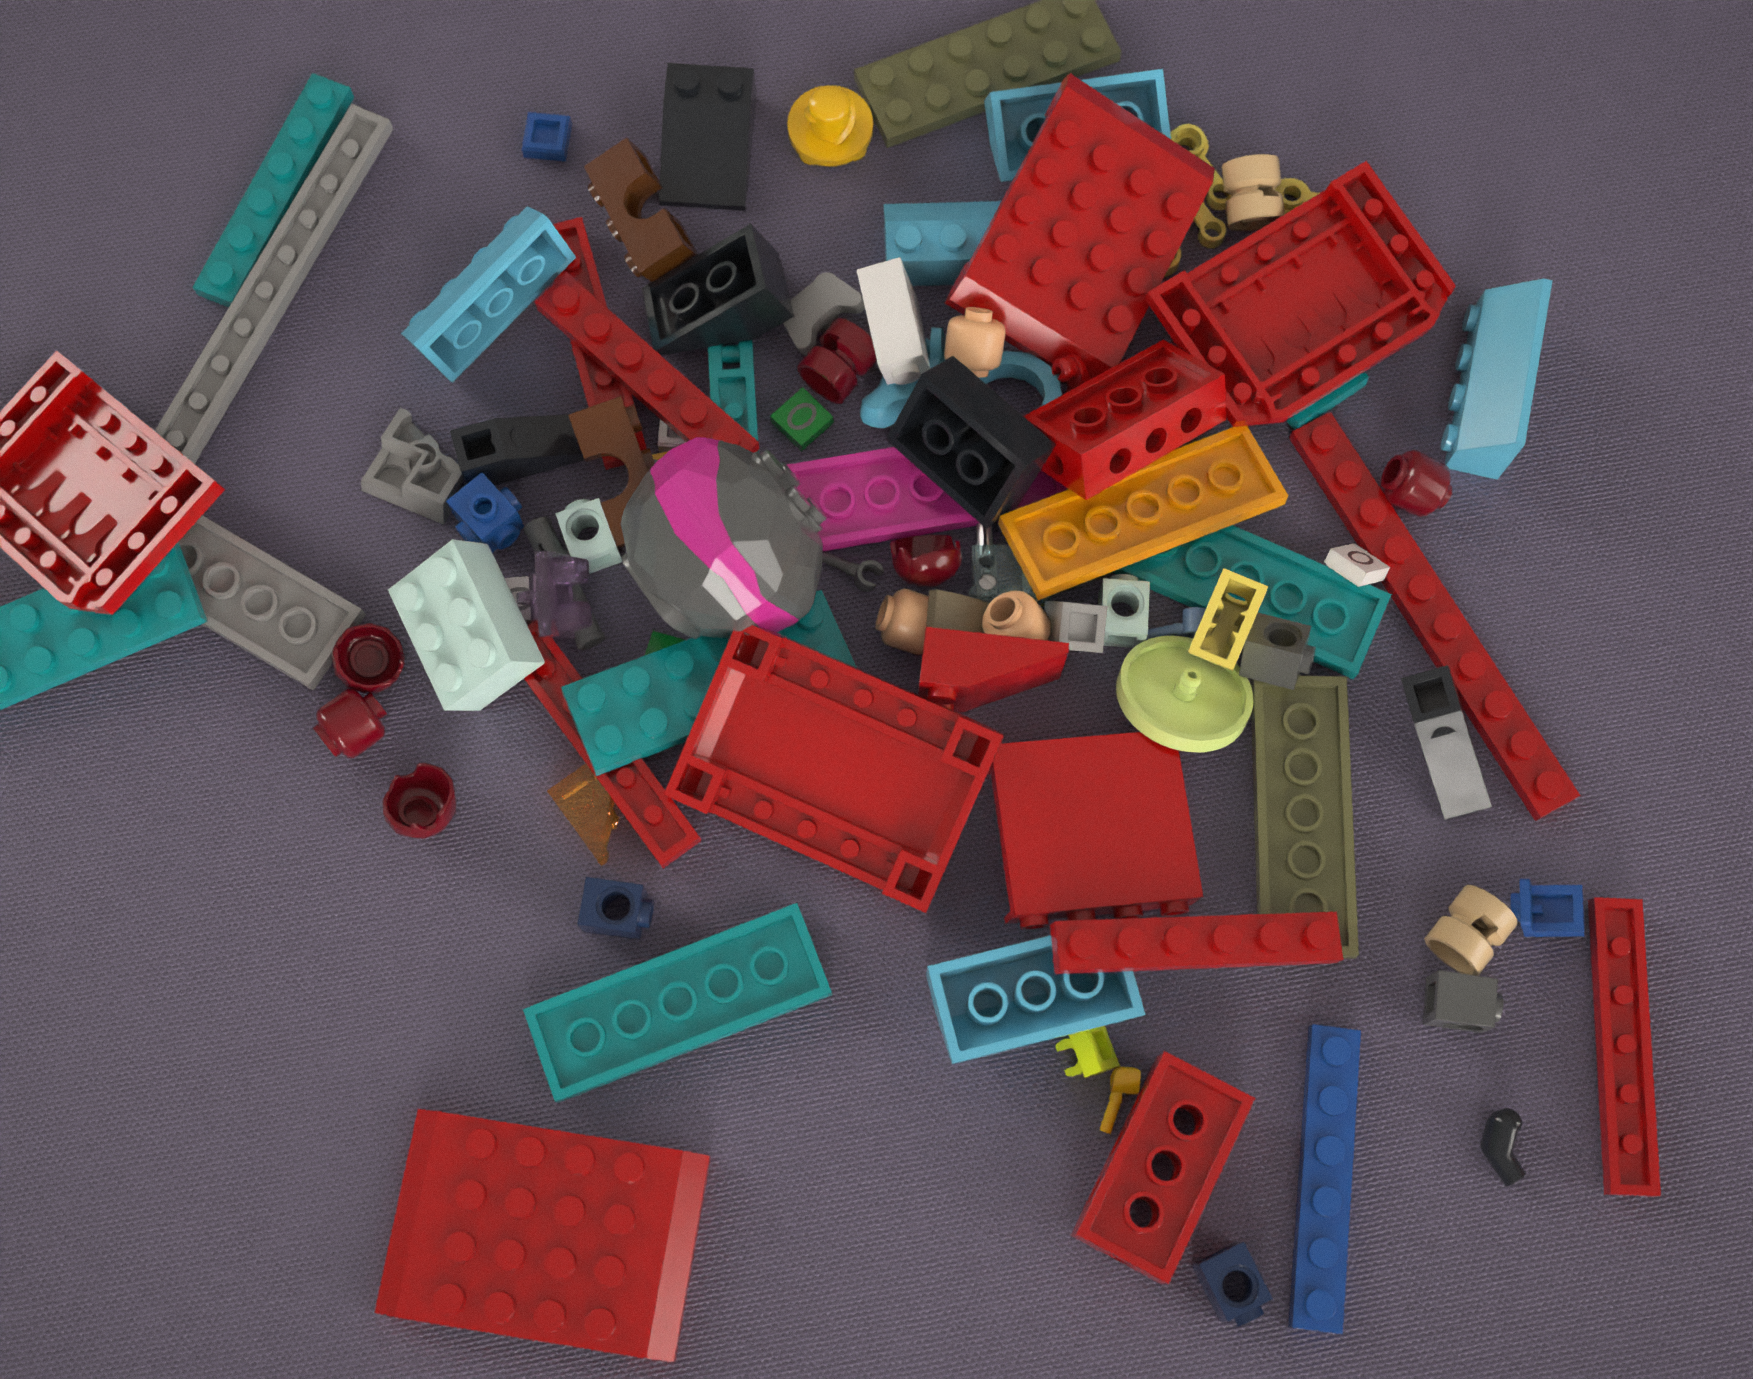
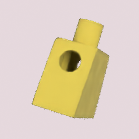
M1223 568L1188 653L1233 671L1268 586ZM1228 593L1239 595L1246 601L1235 599Z

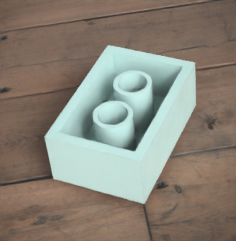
M452 539L388 589L444 711H480L545 663L489 545L486 543Z

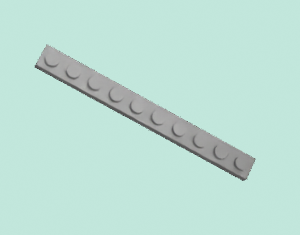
M351 104L155 429L156 433L194 464L393 131V126L389 119Z

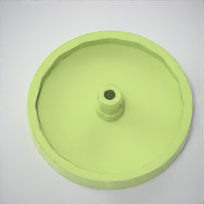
M1159 636L1136 645L1125 657L1116 681V694L1119 705L1135 728L1163 746L1179 751L1196 753L1221 749L1240 736L1252 713L1254 700L1248 678L1239 676L1240 667L1237 663L1233 671L1188 653L1193 640L1190 637Z

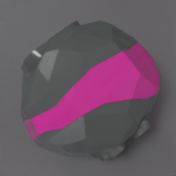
M696 437L672 448L662 456L643 477L626 504L621 520V528L627 553L621 559L628 572L664 621L675 630L694 639H698L700 636L730 638L733 631H742L751 625L777 633L809 613L814 603L822 570L823 542L818 532L823 529L821 524L827 517L810 497L806 499L797 487L801 483L785 463L780 464L767 449L761 454L758 452L752 453L735 444Z

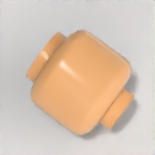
M967 307L965 315L952 317L948 322L944 359L946 360L954 356L978 378L987 377L989 371L998 368L1001 364L1006 333L1005 326L998 320L992 319L993 311L985 308Z
M900 589L893 596H885L875 625L876 630L881 631L884 644L915 655L923 654L929 596L909 589Z
M1013 590L1002 593L989 603L982 617V629L987 634L1048 640L1051 634V622L1047 613L1033 597L1026 592Z

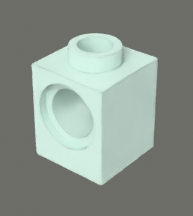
M599 498L594 500H576L568 504L565 510L555 513L571 560L580 577L622 562ZM595 527L599 529L596 536L590 540L577 539L579 533L585 528Z
M1128 574L1113 575L1110 579L1103 578L1098 593V605L1108 606L1104 646L1134 648L1146 640L1148 636L1150 582L1138 581L1136 576ZM1116 602L1127 603L1132 607L1134 614L1128 617L1120 616L1114 612L1111 605Z

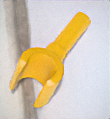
M1119 1066L1111 1072L1110 1100L1099 1129L1100 1131L1111 1134L1122 1104L1123 1094H1139L1141 1079L1139 1069Z

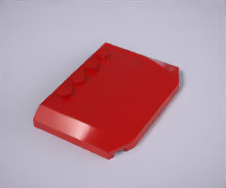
M1365 161L1331 181L1326 190L1190 272L1187 273L1184 270L1150 290L1145 300L1178 348L1225 374L1227 419L1233 427L1283 423L1428 333L1434 326L1440 311L1456 285L1369 163Z
M57 350L0 411V548L55 599L70 609L113 615L225 490Z

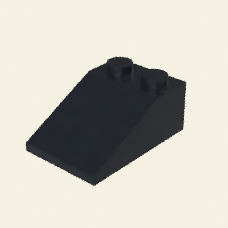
M667 63L662 117L660 183L663 188L659 190L660 205L746 211L756 108L754 68Z
M752 224L740 229L642 287L653 349L661 356L758 338L794 317L779 253Z

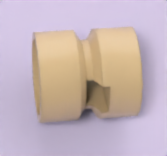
M1248 155L1229 160L1222 165L1224 192L1231 195V198L1225 204L1227 225L1230 230H1260L1285 214L1283 195L1275 191V188L1281 184L1279 158L1276 155Z
M1466 885L1448 907L1451 916L1439 918L1426 935L1425 943L1440 960L1457 972L1479 976L1494 956L1491 946L1502 945L1518 923L1514 913L1494 895L1479 887Z

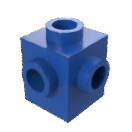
M482 472L446 501L454 517L460 522L455 526L460 536L465 541L488 544L492 553L497 549L502 550L509 547L518 538L520 530L524 528L518 513L522 509L520 502L507 487L504 486L501 490H498Z

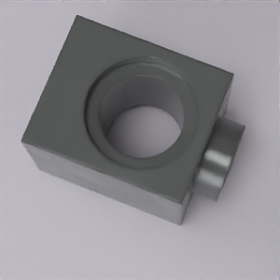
M1257 613L1244 643L1239 676L1294 690L1300 672L1309 674L1314 659L1316 647L1308 645L1312 626Z
M1442 970L1427 976L1423 1025L1482 1033L1495 1028V1022L1500 1021L1503 1012V996L1501 993H1497L1498 979Z

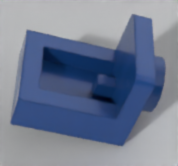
M1520 879V893H1511V911L1516 916L1517 922H1521L1524 937H1585L1582 885H1531L1530 879Z

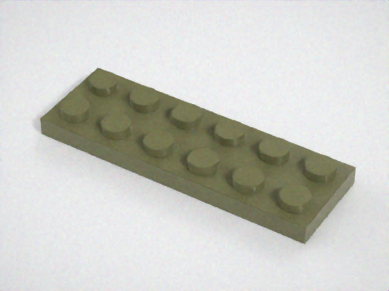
M1041 0L854 69V80L863 99L871 110L873 120L886 147L889 148L985 112L984 100L990 92L1061 83L1069 73L1079 77L1119 62L1122 51L1095 0Z
M1299 676L1294 690L1250 679L1254 700L1251 726L1257 914L1337 912L1343 958L1355 959L1359 956L1347 677Z

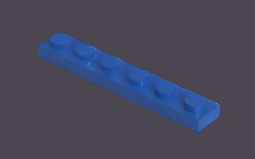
M1315 1024L1308 1026L1289 1328L1343 1334L1361 1030Z

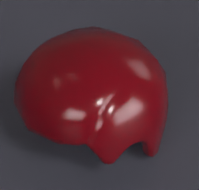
M950 535L912 536L896 539L890 543L892 562L896 573L902 580L919 587L936 586L949 580L955 575L962 563L960 542L955 541L954 547Z
M366 623L347 628L333 647L332 661L335 675L347 688L368 694L369 692L379 693L397 681L405 665V655L401 641L388 628L373 623Z
M418 763L416 769L408 775H395L389 791L386 792L382 800L385 821L397 834L404 837L423 839L440 833L446 828L456 812V795L452 778L442 767L429 763Z

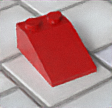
M926 627L918 695L956 712L972 710L1060 679L1068 655L1069 643Z

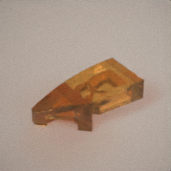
M585 763L547 790V792L599 864L603 866L608 862L609 852L607 851V846L612 829L617 828L619 817L613 809L614 801Z

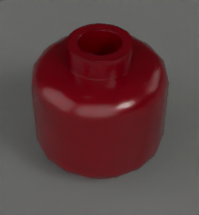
M1418 450L1407 451L1402 455H1396L1391 458L1381 476V486L1384 488L1383 491L1388 502L1418 517L1427 516L1436 509L1443 508L1452 495L1453 488L1450 484L1451 474L1449 467Z
M346 689L317 710L316 719L318 724L313 729L335 757L342 753L347 758H355L384 737L385 727L380 719L385 717L387 713L371 692L362 697L358 691Z

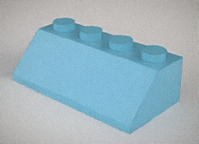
M1163 69L1081 80L1171 139ZM1061 83L990 92L984 100L989 141L1000 182L1013 181L1046 119L1044 115Z
M1001 201L884 204L885 261L900 257L912 286L954 285L962 268L972 258Z
M527 206L519 215L507 221L503 231L487 247L480 249L474 255L472 262L456 278L451 279L443 286L440 294L425 310L419 311L412 317L409 326L401 334L453 383L576 256L551 221L543 213Z
M1538 279L1486 289L1476 305L1470 304L1468 306L1462 325V330L1468 332L1467 343L1461 345L1455 364V370L1461 371L1459 384L1455 383L1448 403V410L1454 411L1452 424H1447L1441 441V450L1447 451L1445 465L1449 469L1497 480L1525 446L1553 280Z
M1051 935L927 966L926 977L933 1005L952 1064L1145 1015L1133 971L1055 974Z

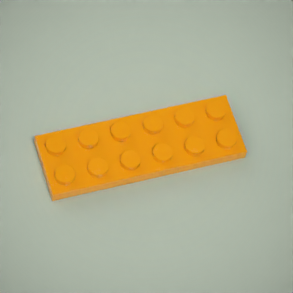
M1238 426L1177 448L1088 500L1083 499L1069 489L1000 515L998 525L1036 598L1041 600L1285 505L1289 495L1248 426Z

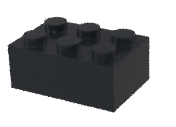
M954 356L921 374L886 438L892 446L986 529L999 521L1000 515L1017 508L1056 447L1055 443Z

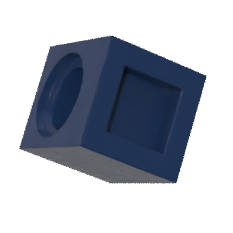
M586 877L577 925L586 933L640 940L642 927L650 928L654 900L647 899L648 892L642 884ZM623 898L630 901V911L626 917L621 920H610L606 917V909L613 900Z
M1244 1241L1234 1242L1191 1264L1219 1321L1229 1322L1234 1319L1237 1326L1244 1325L1263 1315L1264 1311L1261 1305L1273 1299ZM1231 1271L1239 1273L1246 1285L1244 1295L1237 1301L1228 1299L1222 1288L1224 1277Z

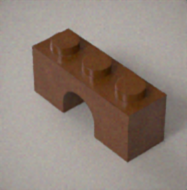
M627 137L584 166L592 181L587 185L588 190L600 207L605 206L610 216L605 220L616 240L620 243L623 241L628 253L624 255V259L636 277L644 276L652 282L698 255L682 223L665 208L649 218L642 219L641 212L644 203L651 195L663 187L645 153Z
M620 396L568 415L586 462L610 456L621 460L628 469L629 479L625 490L617 497L601 502L607 523L618 548L625 546L621 520L626 504L643 477L655 464L650 448L640 450L635 433L643 431L634 404L625 407Z

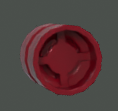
M837 318L820 337L821 347L814 346L797 365V372L815 393L832 403L841 404L857 386L858 379L856 375H865L877 361L872 338L853 322Z

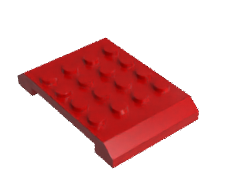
M1069 73L1063 79L1044 115L1046 119L972 258L962 268L944 303L965 315L967 307L993 311L992 319L998 320L1005 326V341L1022 352L1036 356L1050 365L1051 368L1055 359L1060 358L1063 354H1075L1082 358L1091 377L1094 378L1120 364L1149 307L1145 297L1150 290L1161 284L1213 183L1215 168Z
M751 625L742 631L732 632L664 795L705 814L711 812L875 886L883 890L882 894L926 913L1004 738V734L981 722L779 633Z
M418 1109L374 1313L614 1354L675 1362L711 1156L459 1114Z

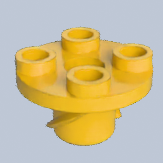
M820 86L802 94L792 105L787 120L788 136L793 148L804 163L808 165L840 166L851 161L860 160L865 156L873 135V117L868 104L854 91L841 86Z

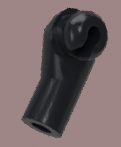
M1509 1108L1495 1111L1488 1117L1480 1142L1482 1153L1505 1187L1514 1184L1527 1174L1512 1153L1518 1131L1522 1128V1119L1516 1111Z

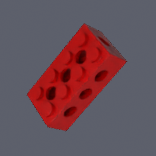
M1163 339L1023 416L1056 444L1041 471L1083 499L1088 500L1227 420L1225 374Z
M1166 1051L1162 1052L1156 1057L1070 1236L1160 1284H1169L1255 1098ZM1177 1109H1183L1192 1116L1194 1129L1190 1135H1184L1176 1129L1173 1116ZM1157 1153L1167 1156L1172 1162L1173 1173L1168 1181L1158 1179L1152 1171V1159ZM1136 1198L1144 1200L1151 1208V1220L1144 1228L1134 1224L1130 1218V1205Z

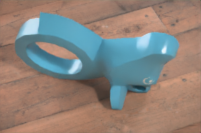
M932 327L930 340L925 338L930 369L945 361L944 349L946 340L943 328ZM1003 351L1000 366L989 371L987 377L980 378L985 384L996 379L1010 377L1025 380L1036 387L1042 395V406L1061 396L1060 381L1057 380V375L1053 376L1050 365L1036 356L1025 352ZM882 377L879 385L862 399L860 417L863 423L875 428H887L893 425L918 380L904 385L896 383L887 385L884 377Z

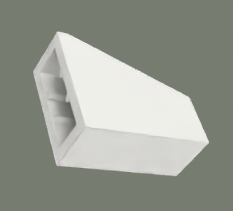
M898 257L857 269L878 367L887 385L893 383L904 385L917 381L922 373L930 369L917 295L901 258Z

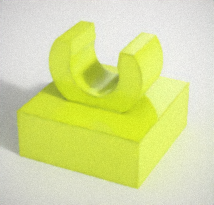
M1105 1026L1070 1034V1038L1059 1041L1055 1046L1057 1052L1072 1048L1076 1053L1078 1062L1075 1066L1064 1070L1066 1076L1071 1077L1083 1074L1084 1077H1089L1120 1066Z

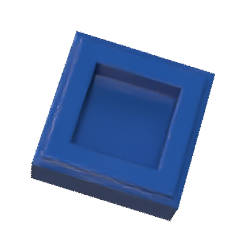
M528 112L521 149L523 157L566 162L572 129L571 117Z

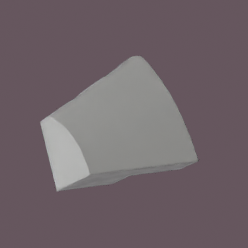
M400 407L381 436L382 448L361 479V489L367 494L445 524L451 513V509L446 501L461 489L464 477L459 465L451 457L441 453L438 442L430 434L425 436L412 422L410 412Z

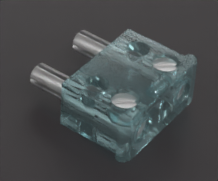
M978 523L976 525L977 545H972L971 588L969 590V597L990 603L1002 593L1017 590L1026 592L1044 609L1045 601H1050L1051 596L1038 600L1010 546L993 545L992 526L988 529L985 528L986 545H984L983 525Z

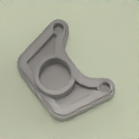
M829 272L822 273L790 300L794 317L784 322V325L801 354L806 355L811 348L816 346L817 333L825 332L833 321L839 317L840 313L857 314L865 309L863 297L857 290Z

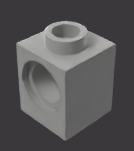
M1045 601L1044 611L1051 622V634L1047 641L1069 643V650L1103 653L1108 606Z

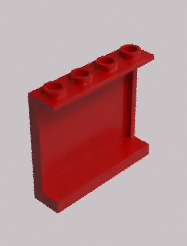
M1141 732L1000 744L987 775L991 774L1010 906V912L1004 917L1005 924L1020 923L1021 930H1034L1048 927L1049 920L1067 918V921L1096 920V915L1113 914L1114 919L1143 917L1144 910L1160 909L1161 916H1174L1188 913L1189 906L1204 897L1179 750L1163 746Z

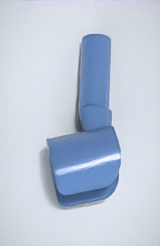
M1199 607L1184 609L1182 623H1173L1172 625L1148 629L1146 640L1171 635L1194 638L1206 609Z

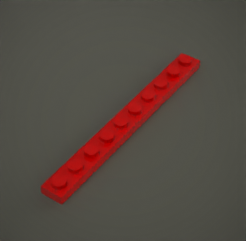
M1329 412L1292 431L1289 437L1290 441L1356 544L1390 567L1384 580L1381 581L1388 593L1392 594V600L1436 668L1449 666L1464 712L1533 819L1537 821L1581 796L1400 517L1388 502L1385 494L1332 413Z

